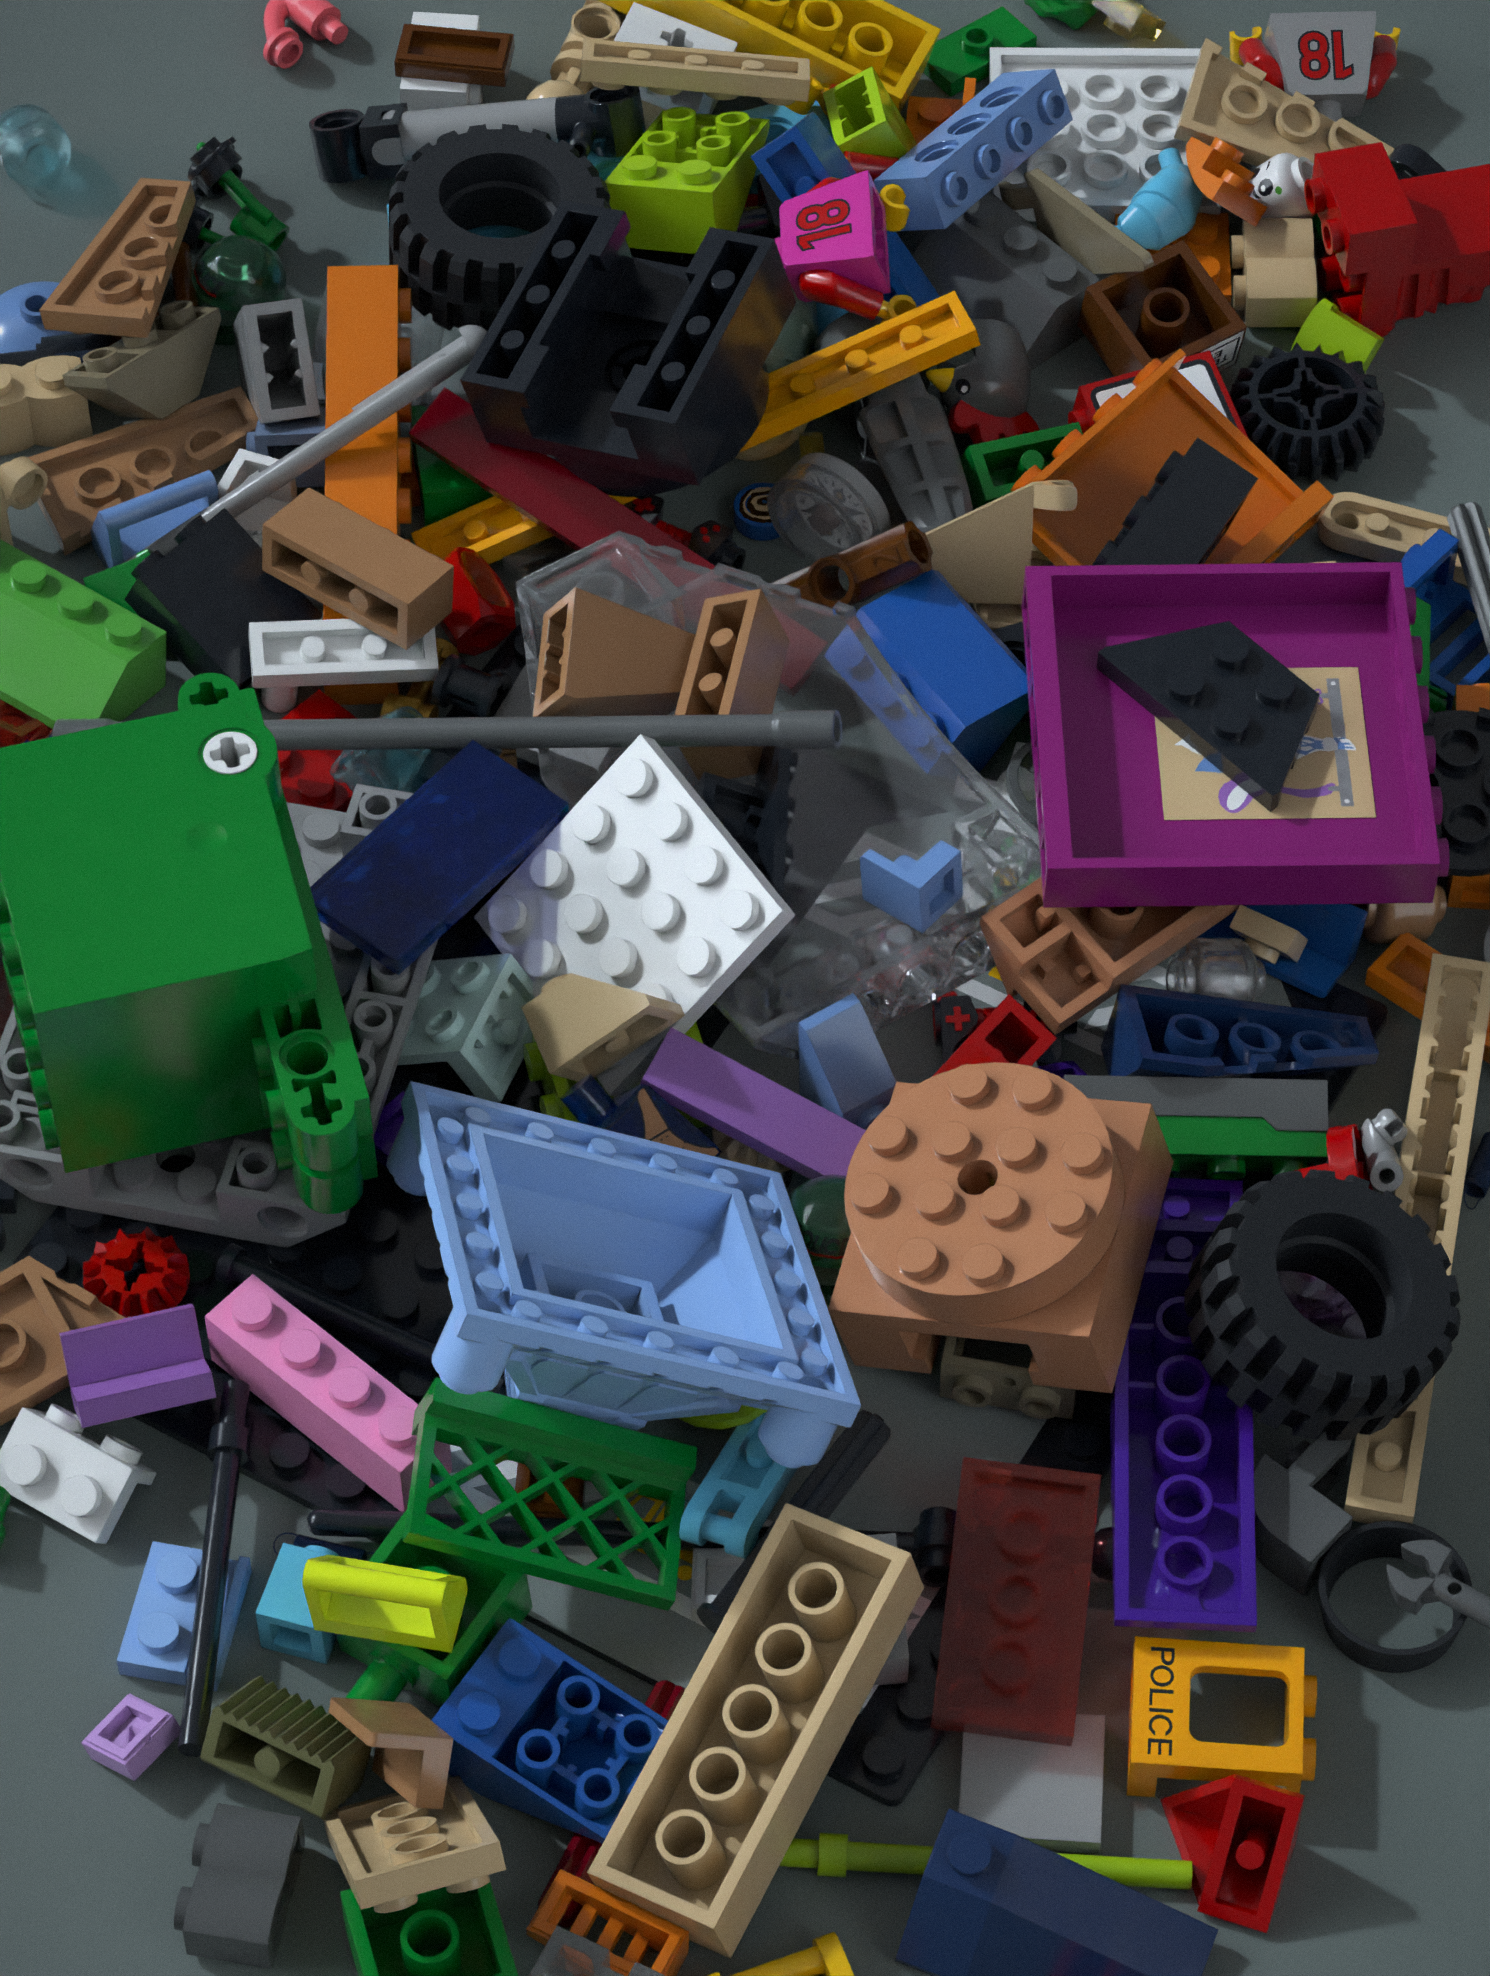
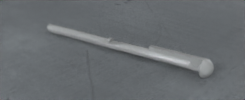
M465 325L458 328L462 335L461 337L351 408L353 412L263 471L259 469L248 476L240 486L142 550L148 548L153 552L159 550L165 556L179 545L174 540L176 535L199 515L206 521H209L225 508L233 518L237 517L469 365L488 331L477 325ZM136 554L133 555L132 557H130L129 559H127V560L124 561V562H127V561H130V560H132V559L137 558V557H136Z

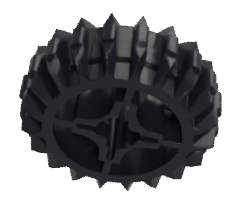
M1296 342L1293 349L1287 353L1274 346L1268 358L1254 355L1248 368H1240L1239 374L1235 378V383L1232 384L1231 391L1228 392L1249 440L1292 481L1297 476L1308 477L1313 484L1320 478V475H1327L1332 480L1338 481L1341 473H1343V469L1357 472L1363 459H1371L1372 453L1375 451L1379 441V436L1383 434L1385 403L1383 393L1378 391L1376 376L1365 374L1362 361L1346 363L1343 350L1333 355L1325 354L1321 344L1314 351H1304Z

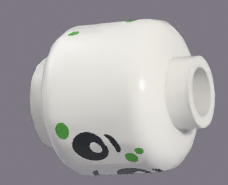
M1281 153L1251 170L1255 175L1250 179L1249 183L1254 185L1255 188L1250 197L1267 207L1261 218L1313 219L1315 214L1309 212L1304 192L1305 181L1312 179L1314 165L1308 158H1299L1291 153Z

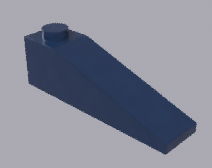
M1125 984L1120 985L1101 1044V1051L1109 1076L1272 1079L1376 1064L1379 1056V1051L1367 1018L1363 1016Z

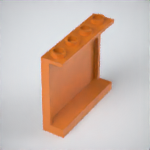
M1182 349L1177 350L1164 363L1158 358L1149 362L1133 380L1132 384L1136 388L1124 398L1117 393L1112 395L1093 415L1092 420L1095 422L1093 426L1084 434H1081L1077 429L1071 431L1053 450L1051 455L1055 459L1043 470L1037 465L1032 466L1011 488V492L1032 482L1047 480H1069L1076 487L1078 492L1077 506L1072 511L1033 508L1032 543L1055 566L1092 565L1110 539L1115 540L1124 527L1122 523L1141 495L1146 496L1155 484V477L1172 452L1176 450L1184 456L1197 437L1258 478L1229 530L1204 564L1274 563L1319 521L1334 496L1318 480L1303 492L1178 371L1186 356Z

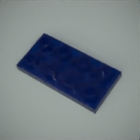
M472 740L310 887L319 920L397 975H400L544 841L569 813V803Z

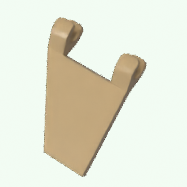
M1069 480L1032 482L926 532L933 550L931 556L932 570L939 571L967 603L1022 604L1025 566H1031L1033 508L1072 511L1077 506L1078 492L1076 487Z

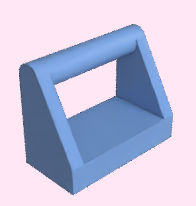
M207 470L99 511L90 532L92 546L104 567L108 569L123 563L137 552L219 500L218 486L213 473Z

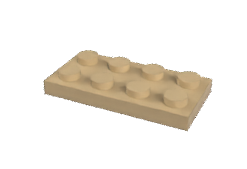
M459 1775L447 1778L443 1809L415 1808L398 1792L333 1809L331 1815L327 1814L324 1819L328 1841L361 1910L374 1907V1911L377 1913L399 1911L414 1905L418 1901L417 1894L446 1887L449 1893L475 1890L490 1882V1874L506 1870L500 1841Z

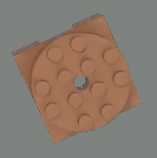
M1015 1063L965 1064L928 1078L919 1084L896 1082L890 1104L869 1125L854 1150L845 1180V1212L851 1234L828 1311L854 1365L931 1374L942 1335L1028 1344L1033 1353L1028 1373L1034 1385L1112 1393L1173 1165L1172 1157L1152 1104L1087 1098L1075 1086L1055 1074L1043 1069Z

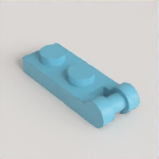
M766 1412L748 1424L737 1426L683 1513L679 1536L682 1541L699 1546L704 1545L706 1541L724 1545L726 1554L743 1559L747 1557L756 1545L760 1529L798 1469L782 1466L772 1460L766 1453L765 1447L758 1437V1429ZM722 1509L735 1514L731 1519L718 1515V1512Z

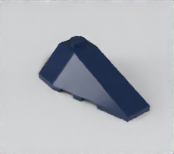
M948 1808L923 1873L895 1961L932 1976H1202L1219 1929L1021 1836Z

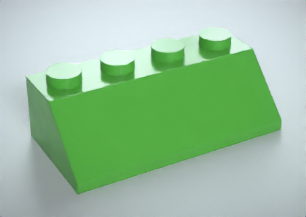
M0 539V699L53 729L57 719L109 718L115 721H123L166 686L167 632Z

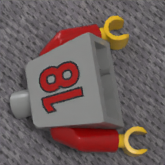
M1376 11L1270 13L1264 43L1262 42V28L1260 26L1252 28L1251 37H1239L1235 34V31L1229 32L1230 59L1242 66L1248 62L1267 73L1265 81L1291 96L1296 91L1315 101L1314 107L1318 112L1336 122L1342 117L1361 115L1365 100L1379 95L1397 65L1396 50L1401 30L1400 28L1393 27L1392 34H1381L1375 31Z

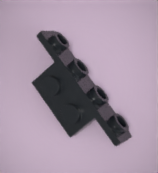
M765 746L762 751L758 772L755 776V787L704 772L695 787V791L790 907L791 891L785 890L784 886L785 877L792 862L794 847L793 844L787 843V830L793 820L796 800L793 797H789V785L797 768L798 754L792 752L791 749Z

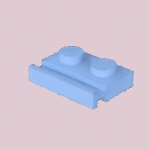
M152 1542L117 1657L120 1675L186 1685L202 1549ZM239 1556L238 1561L229 1559L213 1691H218L252 1573L249 1557Z

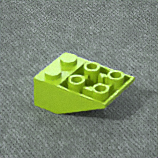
M673 107L662 110L604 181L610 194L611 209L625 211L631 228L625 237L628 247L696 254L710 227L736 232L757 169L750 156L764 147L770 129V120L750 118L747 113L740 111H729L713 115L696 113L694 109L689 107Z

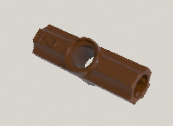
M908 521L839 553L820 558L812 565L758 589H762L770 603L802 624L808 625L846 607L867 601L880 592L932 570L931 556L933 550L926 533L920 531L913 521ZM839 568L844 570L848 576V591L843 589L839 582Z

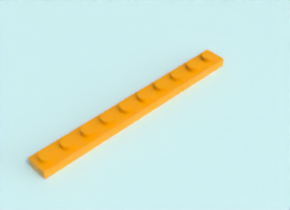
M952 291L768 373L769 395L765 412L757 429L740 452L980 346L977 330L956 292ZM609 495L622 505L637 499L636 497ZM496 496L411 533L416 546L440 557L442 560L460 546L473 549L488 564H492L554 536Z

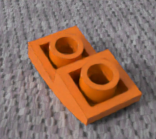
M1191 136L1186 144V158L1189 171L1196 186L1209 199L1256 227L1267 207L1250 197L1255 186L1249 183L1255 173L1239 164L1244 153L1217 137L1214 138L1209 146Z

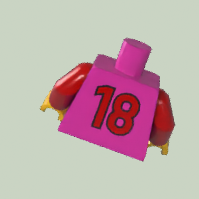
M867 170L844 179L827 177L808 192L783 202L779 207L781 237L774 239L787 277L799 300L804 302L815 301L838 307L869 320H873L877 316L882 318L881 323L917 307L913 298L908 295L900 294L894 296L889 302L883 300V294L891 293L887 231L895 232L902 230L907 223L910 213L909 207L904 204L906 195L899 185H886L879 194Z

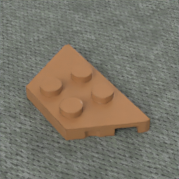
M30 1256L0 1272V1426L17 1417L22 1407L31 1409L70 1386L59 1333L125 1319L124 1316L102 1304L92 1293L75 1283H67L59 1278L54 1270Z

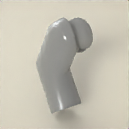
M1389 1108L1381 1110L1374 1119L1368 1117L1360 1129L1369 1179L1372 1185L1382 1192L1386 1190L1392 1192L1402 1184L1404 1178L1403 1170L1393 1145L1403 1140L1408 1131L1400 1117Z

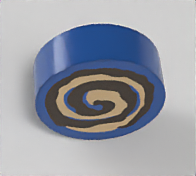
M754 483L746 486L736 495L734 500V523L739 532L744 536L754 540L767 541L779 538L790 529L793 522V512L787 502L784 488L772 483Z

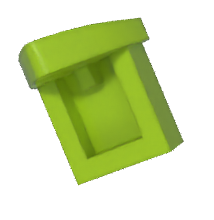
M1324 298L1313 308L1305 320L1291 350L1296 342L1304 351H1314L1319 344H1321L1325 354L1333 355L1343 350L1346 363L1362 361L1363 370L1366 373L1384 338L1340 312L1337 305Z

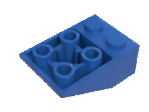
M509 1617L431 1721L454 1738L448 1771L449 1775L452 1777L459 1775L467 1787L485 1798L603 1843L669 1720Z

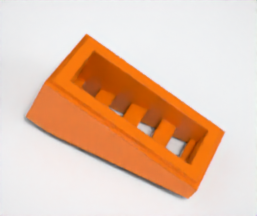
M562 1869L559 1870L526 1928V1934L594 1976H676L689 1951L688 1930ZM574 1900L583 1907L570 1931L567 1932L557 1926L571 1901ZM599 1915L608 1922L596 1944H592L586 1941L585 1938ZM625 1931L632 1935L633 1939L624 1956L620 1957L613 1954L612 1951ZM652 1947L660 1953L649 1971L639 1965L648 1948Z

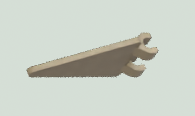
M1039 168L1024 173L1026 182L1011 184L1005 181L998 184L1002 201L1013 210L1033 208L1037 229L1093 274L1142 272L1153 267V258L1146 249Z

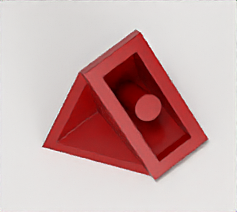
M1233 1774L1160 1799L1181 1859L1192 1861V1889L1199 1905L1197 1912L1267 1933L1297 1842L1305 1795Z

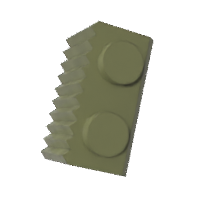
M261 1675L252 1679L212 1709L200 1759L324 1821L327 1814L331 1815L334 1808L338 1809L340 1803L344 1804L347 1797L351 1798L354 1792L357 1793L359 1791L372 1747L366 1745L329 1712L326 1713L322 1705L314 1707L310 1699L302 1701L298 1693L291 1695L286 1687L278 1690L274 1681L266 1684Z

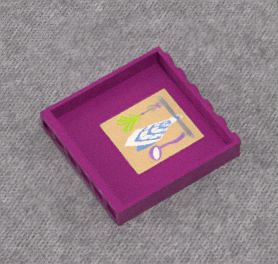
M1402 562L1025 566L1022 619L1043 908L1433 903L1438 877L1448 876L1449 844L1447 838H1437L1436 825L1441 824L1443 812L1442 791L1440 786L1430 785L1429 774L1434 773L1436 765V746L1434 736L1424 735L1423 724H1426L1429 718V692L1427 685H1417L1416 674H1420L1422 671L1423 647L1420 636H1411L1410 625H1414L1416 619V593L1414 587H1405ZM1230 621L1319 693L1316 714L1308 733L1303 737L1300 753L1293 769H1290L1277 808L1271 812L1268 811L1096 668L1098 652L1108 646Z

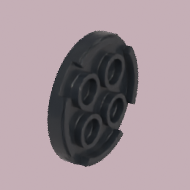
M1479 707L1478 712L1451 710L1434 713L1432 709H1429L1428 722L1423 724L1424 735H1433L1435 739L1436 765L1434 773L1429 774L1430 785L1440 786L1442 791V821L1440 825H1436L1437 838H1447L1448 875L1466 877L1490 874V710Z

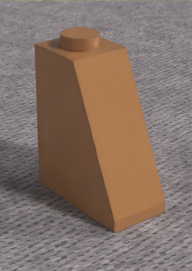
M575 587L547 610L543 616L533 717L669 715L677 707L695 634Z

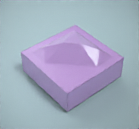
M129 1693L84 1738L81 1744L92 1760L135 1781L179 1736L180 1726L172 1714Z

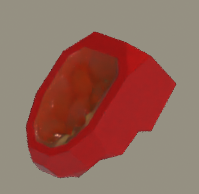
M459 546L443 559L454 566L452 612L440 623L442 629L459 653L476 656L495 648L516 628L515 603L501 579L489 564L473 549Z

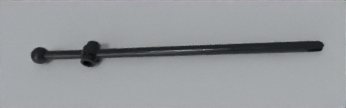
M936 1506L927 1508L920 1513L919 1525L914 1528L913 1532L855 1530L865 1535L896 1533L897 1548L911 1553L922 1583L930 1587H947L956 1583L959 1578V1569L964 1566L965 1562L1091 1567V1571L1098 1578L1113 1581L1112 1527L1100 1528L1092 1535L1091 1539L966 1534L965 1530L960 1527L961 1517L957 1511L948 1507ZM315 1509L309 1513L307 1522L309 1531L318 1536L386 1538L404 1512ZM426 1513L454 1530L465 1524L458 1514ZM503 1516L489 1524L502 1543L528 1544L531 1542L513 1516ZM536 1517L546 1532L568 1520L567 1518ZM591 1520L612 1548H616L633 1538L620 1520ZM644 1521V1523L648 1526V1528H650V1527H652L653 1525L659 1523V1522H646V1521ZM762 1526L757 1542L770 1526ZM576 1530L555 1542L556 1545L587 1546ZM662 1535L657 1537L660 1543L662 1541ZM681 1540L680 1550L693 1551V1548H724V1545L706 1541L704 1545L699 1546Z

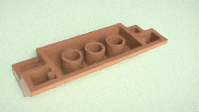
M1040 877L983 915L979 924L1007 994L1014 997L1019 993L1056 1035L1116 994L1121 984L1129 985L1235 912L1240 905L1043 908L1042 881Z

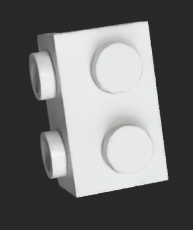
M51 1404L47 1412L22 1407L0 1449V1486L4 1487L10 1495L95 1543L107 1544L137 1483L151 1485L157 1472L139 1463L143 1454L140 1449L109 1434H106L103 1442L83 1431L84 1428L81 1427L76 1413L64 1407Z

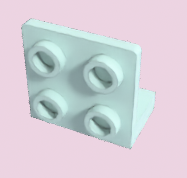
M511 953L431 961L397 1065L447 1061L477 1098L501 1102L524 1058L523 1044L532 1042V1031L521 1007L535 998L533 995V981Z

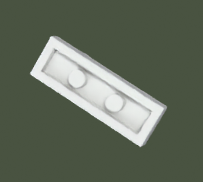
M351 619L249 622L248 635L252 687L262 688L261 700L263 705L275 713L288 712L294 708L298 700V686L434 681L438 674L435 627L408 650H405Z

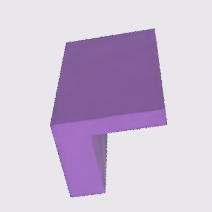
M193 1304L59 1333L74 1410L82 1428L216 1398L212 1372L203 1355Z

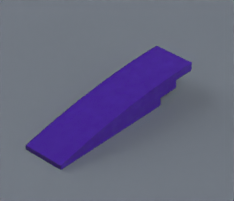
M1169 1178L1116 1381L1113 1392L1110 1393L1114 1626L1256 1632L1253 1409L1246 1404L1240 1409L1226 1396L1229 1388L1221 1379L1213 1382L1201 1363L1206 1356L1204 1350H1195L1187 1326L1193 1317H1187L1184 1309V1292L1190 1284L1188 1273L1192 1263L1233 1203L1239 1201L1242 1197L1243 1181Z

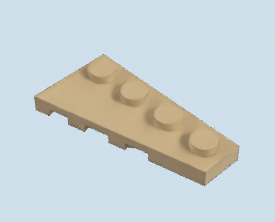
M1205 38L1199 52L1174 138L1188 142L1192 136L1209 146L1214 138L1217 137L1244 153L1241 161L1254 166H1259L1281 153H1291L1299 158L1306 157L1314 164L1315 153L1378 142L1383 143L1388 157L1395 149L1344 118L1335 122L1326 117L1314 107L1315 101L1298 91L1291 96L1265 81L1267 73L1248 62H1246L1244 67L1221 55L1223 47L1208 38Z

